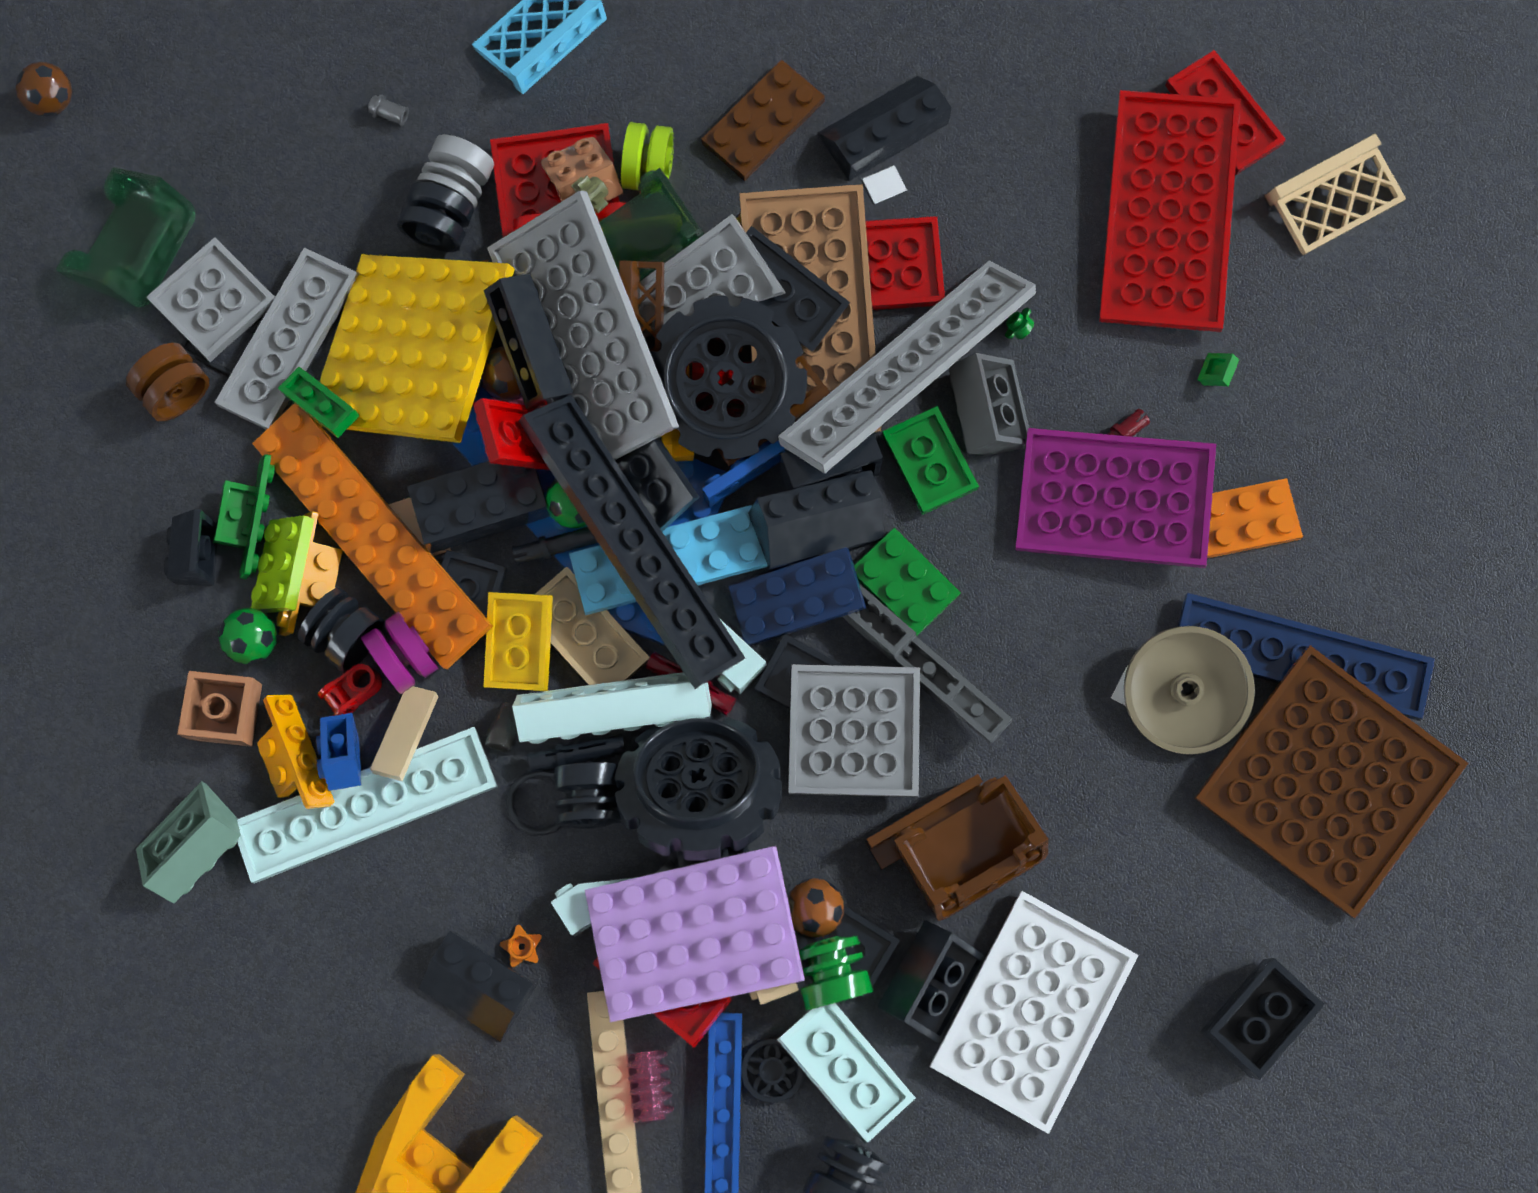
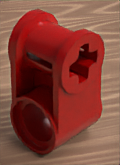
M357 664L337 679L325 685L317 695L320 699H325L334 712L333 716L353 713L361 704L379 692L382 686V678L373 668L365 664ZM369 673L371 676L370 683L366 687L360 688L358 685L359 678L363 674Z

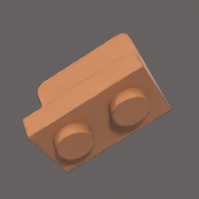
M594 137L581 139L574 145L561 151H554L548 157L541 160L542 167L556 187L561 202L575 193L571 185L580 177L584 178L586 175L590 179L595 176L603 181L609 191V194L604 198L606 201L623 194L613 163Z

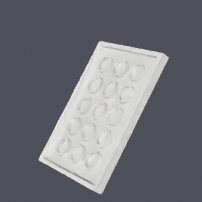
M1021 891L929 1067L1049 1134L1138 955Z

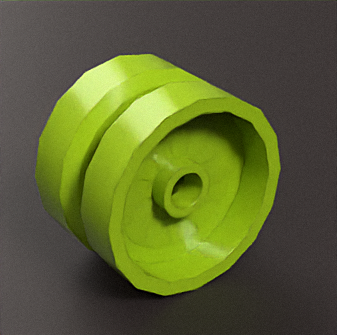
M629 122L622 154L621 184L623 189L639 191L646 175V186L649 192L666 193L673 164L674 134L672 127L657 125L651 133L649 142V130L646 124Z

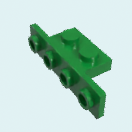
M264 454L260 459L255 486L225 480L222 487L212 543L244 549L239 579L246 580L251 572H256L259 555L254 554L256 542H261L264 533V524H260L262 512L266 513L270 498L268 494H265L266 484L272 482L275 465L270 464L271 455Z

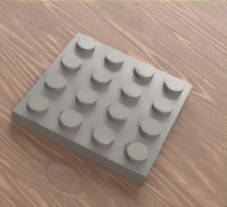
M792 665L789 794L918 797L920 668Z

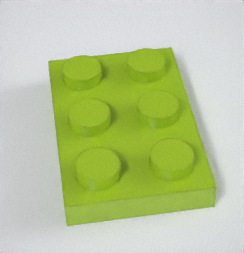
M303 515L269 521V525L264 533L265 544L263 554L258 561L259 573L257 582L251 594L252 609H257L264 613L296 611L315 519Z

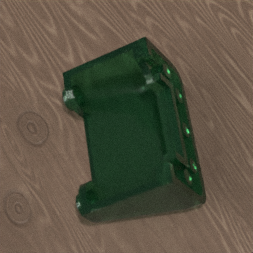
M113 167L104 183L105 196L115 205L112 213L89 254L87 255L79 250L66 252L56 271L68 279L135 307H144L150 303L146 297L161 284L192 227L196 211L188 199L161 177Z
M661 168L645 173L640 178L641 183L638 186L640 194L599 222L618 272L619 261L666 263L705 234V231ZM640 268V281L654 272L656 268Z

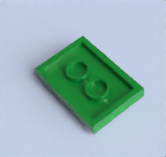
M938 406L882 431V437L922 515L978 490L979 485Z
M895 527L854 565L858 581L877 600L914 630L916 636L929 626L961 594Z

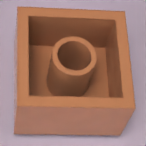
M188 671L178 735L194 741L252 747L262 684L252 677Z

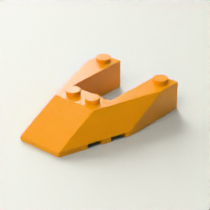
M435 1054L432 1055L410 1084L376 1135L355 1193H501L543 1135L518 1115L513 1116L474 1168L469 1166L424 1130L465 1075L442 1055Z

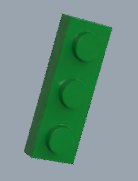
M298 367L278 387L284 396L337 438L360 416L354 408L301 367Z

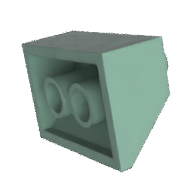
M201 781L136 848L143 886L172 903H175L182 895L190 892L194 883L205 872L210 871L216 864L217 859L227 849H231L241 836L236 816L206 783Z

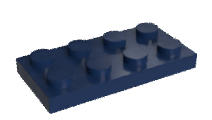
M847 547L729 586L743 639L749 646L866 609L851 554Z

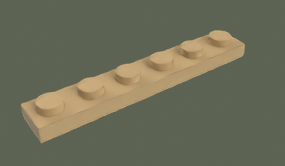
M605 992L587 993L607 1193H642L624 1019L610 1022Z

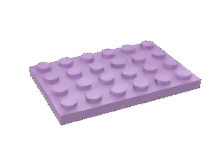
M776 847L764 848L585 890L610 1022L805 980Z

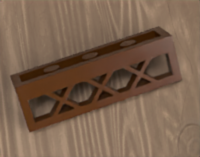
M619 261V275L638 323L640 321L644 325L641 331L644 333L648 330L655 337V346L650 351L658 352L662 348V343L657 339L656 335L664 323L665 262ZM640 268H656V282L648 290L640 282ZM656 289V295L654 298L651 293ZM647 297L655 305V315L648 322L639 314V305ZM654 322H655V330L651 327V325H652Z
M979 774L867 838L865 844L880 870L902 858L894 844V840L897 839V835L902 830L914 826L915 829L922 828L926 831L977 801L979 793L982 791L980 787L983 783Z

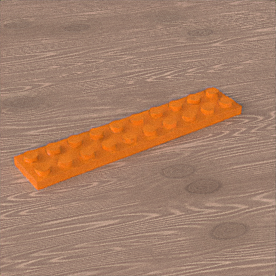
M296 404L287 409L269 429L252 443L262 456L264 454L271 455L270 464L275 465L277 474L310 512L315 511L319 513L317 521L395 612L399 611L402 614L409 628L413 626L423 642L429 648V652L442 668L449 669L493 627L489 620L323 428Z

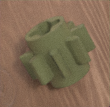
M586 175L584 178L580 177L571 185L575 193L578 191H586L596 213L601 212L608 205L604 198L609 194V191L598 177L593 176L590 179Z

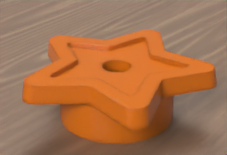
M516 925L513 936L500 943V946L510 954V966L514 968L523 960L537 963L539 959L535 948L542 936L540 934H527L521 925ZM520 944L525 945L523 950L519 949Z

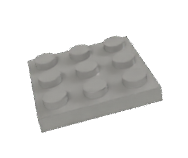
M215 237L146 297L209 362L263 316L275 299Z

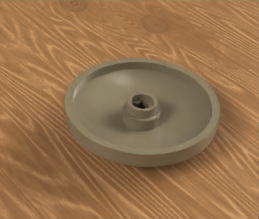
M1198 626L1169 628L1155 634L1144 642L1133 655L1128 665L1123 688L1125 705L1136 728L1157 746L1180 754L1204 753L1229 742L1242 729L1250 716L1255 695L1253 673L1242 651L1224 635ZM1187 682L1191 685V691L1183 694L1181 692L1183 690L1182 684Z

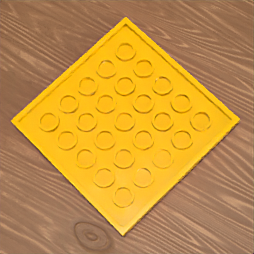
M362 254L356 270L358 276L349 291L319 381L354 408L360 415L347 430L461 443L497 328L484 290L500 278L513 277L515 269L508 263Z

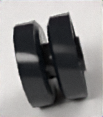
M430 182L413 183L406 199L408 206L402 209L397 222L398 229L408 238L431 249L442 252L459 251L465 236L463 228L468 227L474 212L471 202L457 192Z

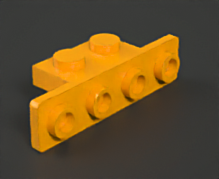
M315 511L304 515L315 520L296 611L278 613L276 623L277 626H280L279 635L287 636L293 634L299 605L313 608L336 585L343 550L313 542L319 514Z
M267 695L263 702L273 726L257 742L277 797H289L298 789L305 808L330 807L334 803L331 791L328 790L325 778H319L317 770L318 758L293 696Z

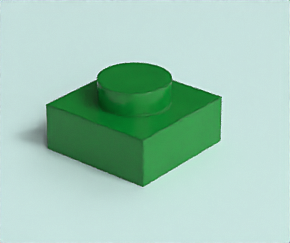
M1208 353L1197 380L1205 386L1229 387L1239 359L1231 353Z

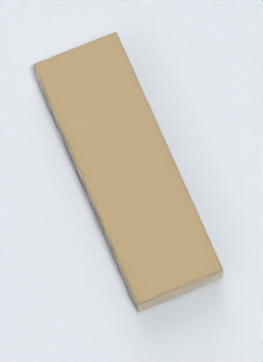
M413 686L403 693L370 768L373 774L403 781L437 702L438 695L436 692Z

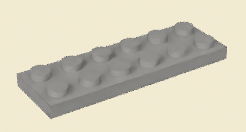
M304 248L214 403L218 407L266 430L269 429L281 416L289 402V399L280 392L278 387L298 367L305 371L308 369L345 304L358 273Z

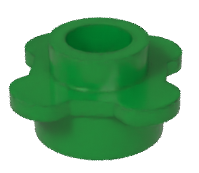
M1024 308L1021 313L1017 311L1009 316L1006 321L1008 330L1005 333V337L1007 339H1011L1014 336L1020 340L1031 332L1034 327V321L1029 317L1031 313L1029 308Z

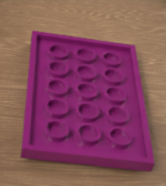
M1028 428L1016 551L1206 568L1216 444Z

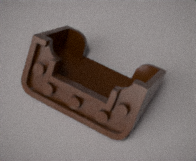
M1006 775L999 779L994 777L987 780L980 787L982 791L979 793L977 801L924 831L922 828L915 829L914 826H910L902 830L897 835V839L894 840L895 847L938 921L954 915L1038 865L1048 855V837Z

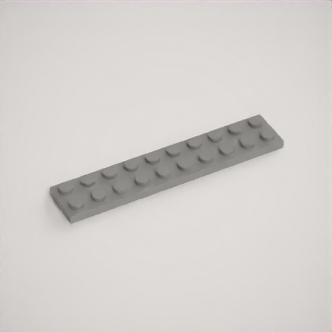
M988 261L794 422L792 426L778 436L780 445L821 472H828L1036 294L1035 284Z

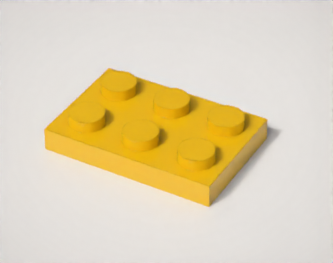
M488 592L487 619L493 627L486 633L484 687L548 691L553 595Z

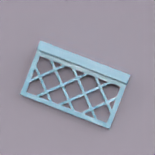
M522 0L472 45L475 51L513 82L515 88L524 94L607 19L602 1L581 0L584 2L581 6L574 10H568L569 1L575 0ZM564 1L563 10L548 11L549 2ZM535 3H543V12L528 13L530 6ZM563 19V22L556 28L547 29L548 20ZM542 20V29L527 30L528 21ZM512 22H522V31L507 32V27ZM542 37L535 47L526 48L527 38ZM521 39V48L506 49L507 40ZM501 40L500 50L488 51L485 48L491 41ZM520 56V60L511 68L505 65L506 57Z

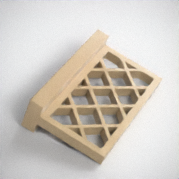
M1376 134L1280 184L1265 195L1270 206L1275 205L1302 255L1406 200L1378 149L1381 142ZM1370 158L1373 159L1378 168L1376 177L1362 173L1364 161ZM1343 173L1354 177L1351 190L1337 186L1340 174ZM1360 179L1374 183L1371 196L1356 192ZM1379 185L1389 188L1394 199L1389 202L1376 199ZM1320 187L1329 190L1326 204L1311 200L1314 188ZM1334 193L1349 197L1346 210L1331 206ZM1354 199L1368 203L1365 215L1362 216L1351 212ZM1292 200L1303 203L1304 207L1301 218L1291 215L1285 204ZM1309 206L1324 210L1320 224L1306 220ZM1329 212L1344 216L1341 228L1335 229L1326 226ZM1349 218L1354 220L1348 224ZM1304 226L1319 230L1316 241L1310 245L1307 244L1302 235ZM1324 232L1330 233V234L1326 235L1325 237H1323Z

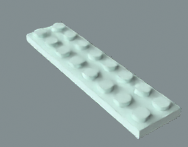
M475 727L416 749L403 781L373 774L370 768L361 771V786L331 791L334 803L330 807L307 809L304 807L300 795L237 819L241 832L237 842L251 883H257L498 787Z

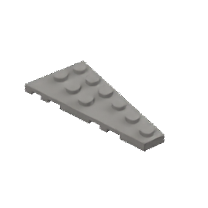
M734 215L728 216L664 264L663 325L678 311L682 312L685 316H691L694 313L693 303L701 299L727 296L729 304L736 307L743 298L760 302L786 293ZM656 270L640 281L647 290L656 282ZM656 289L651 293L654 298L656 295ZM648 297L639 305V314L647 322L655 315V305ZM639 321L640 328H642L644 325ZM655 322L651 325V327H652L654 330H655ZM646 330L643 336L646 338L652 336V334Z

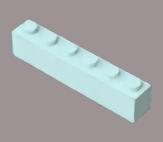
M684 672L521 694L517 695L512 708L519 742L529 741L532 744H538L554 737H561V739L567 740L576 738L584 733L592 732L593 735H603L614 729L623 728L625 731H634L640 729L643 725L655 724L657 727H664L674 723V721L710 717L712 704L708 682L694 689Z

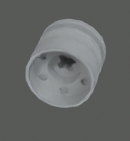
M447 134L438 135L428 154L430 162L424 164L421 170L422 173H420L416 182H430L449 188L464 196L475 209L478 203L477 199L482 194L480 186L486 184L494 167L493 159L480 147L465 139Z

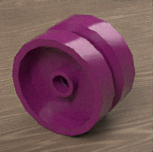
M398 611L385 620V627L392 637L391 641L387 639L380 629L375 627L362 635L361 639L386 677L397 691L402 694L415 685V679L407 667L409 664L424 678L439 668L429 654V648L423 642L413 626L409 628L404 621V617Z

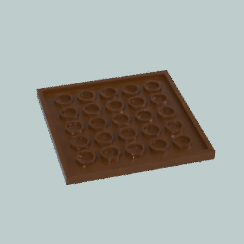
M1309 645L1257 712L1194 799L1349 917L1356 918L1469 763Z

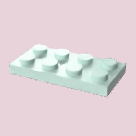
M836 1003L811 1009L777 1039L864 1144L875 1137L915 1099L913 1094Z

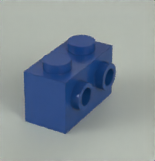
M353 713L320 718V736H316L318 754L321 755V759L317 760L319 778H325L329 791L361 786L360 745Z

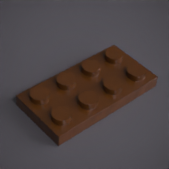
M781 60L701 139L702 145L746 181L825 102V96Z

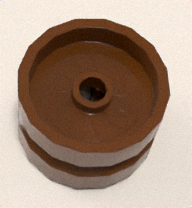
M171 342L160 345L142 356L130 369L126 377V386L138 400L143 401V406L156 421H167L184 414L196 405L205 395L210 379L197 363H193L191 356L179 343Z

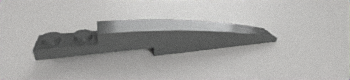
M860 585L866 609L842 617L897 667H919L920 687L941 706L945 705L991 745L1009 726L1012 718L916 636L914 630Z

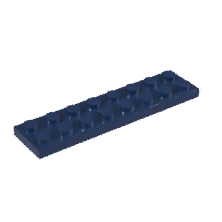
M1190 593L1185 595L1178 626H1198L1224 635L1242 651L1251 667L1253 677L1280 683L1305 648L1311 645L1407 718L1417 721L1423 719L1435 658Z

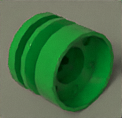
M836 936L808 944L799 951L800 961L808 960L809 967L802 969L803 975H812L813 983L800 989L806 1011L873 992L867 970H851L850 964L863 958L862 952L847 956L846 948L859 944L857 936Z

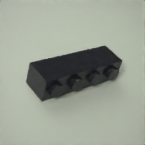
M531 274L500 278L486 288L484 293L526 409L548 405L573 393L570 379L566 374L559 349L554 341Z

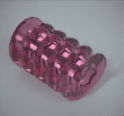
M655 1050L627 1054L636 1058L627 1063V1068L637 1070V1073L628 1077V1081L638 1084V1087L629 1092L632 1096L640 1097L639 1101L631 1105V1109L641 1111L640 1115L632 1119L633 1123L666 1119L665 1115L674 1111V1106L664 1104V1101L672 1097V1092L662 1090V1088L670 1084L671 1079L661 1076L662 1073L669 1070V1065L659 1063V1060L667 1057L668 1052Z

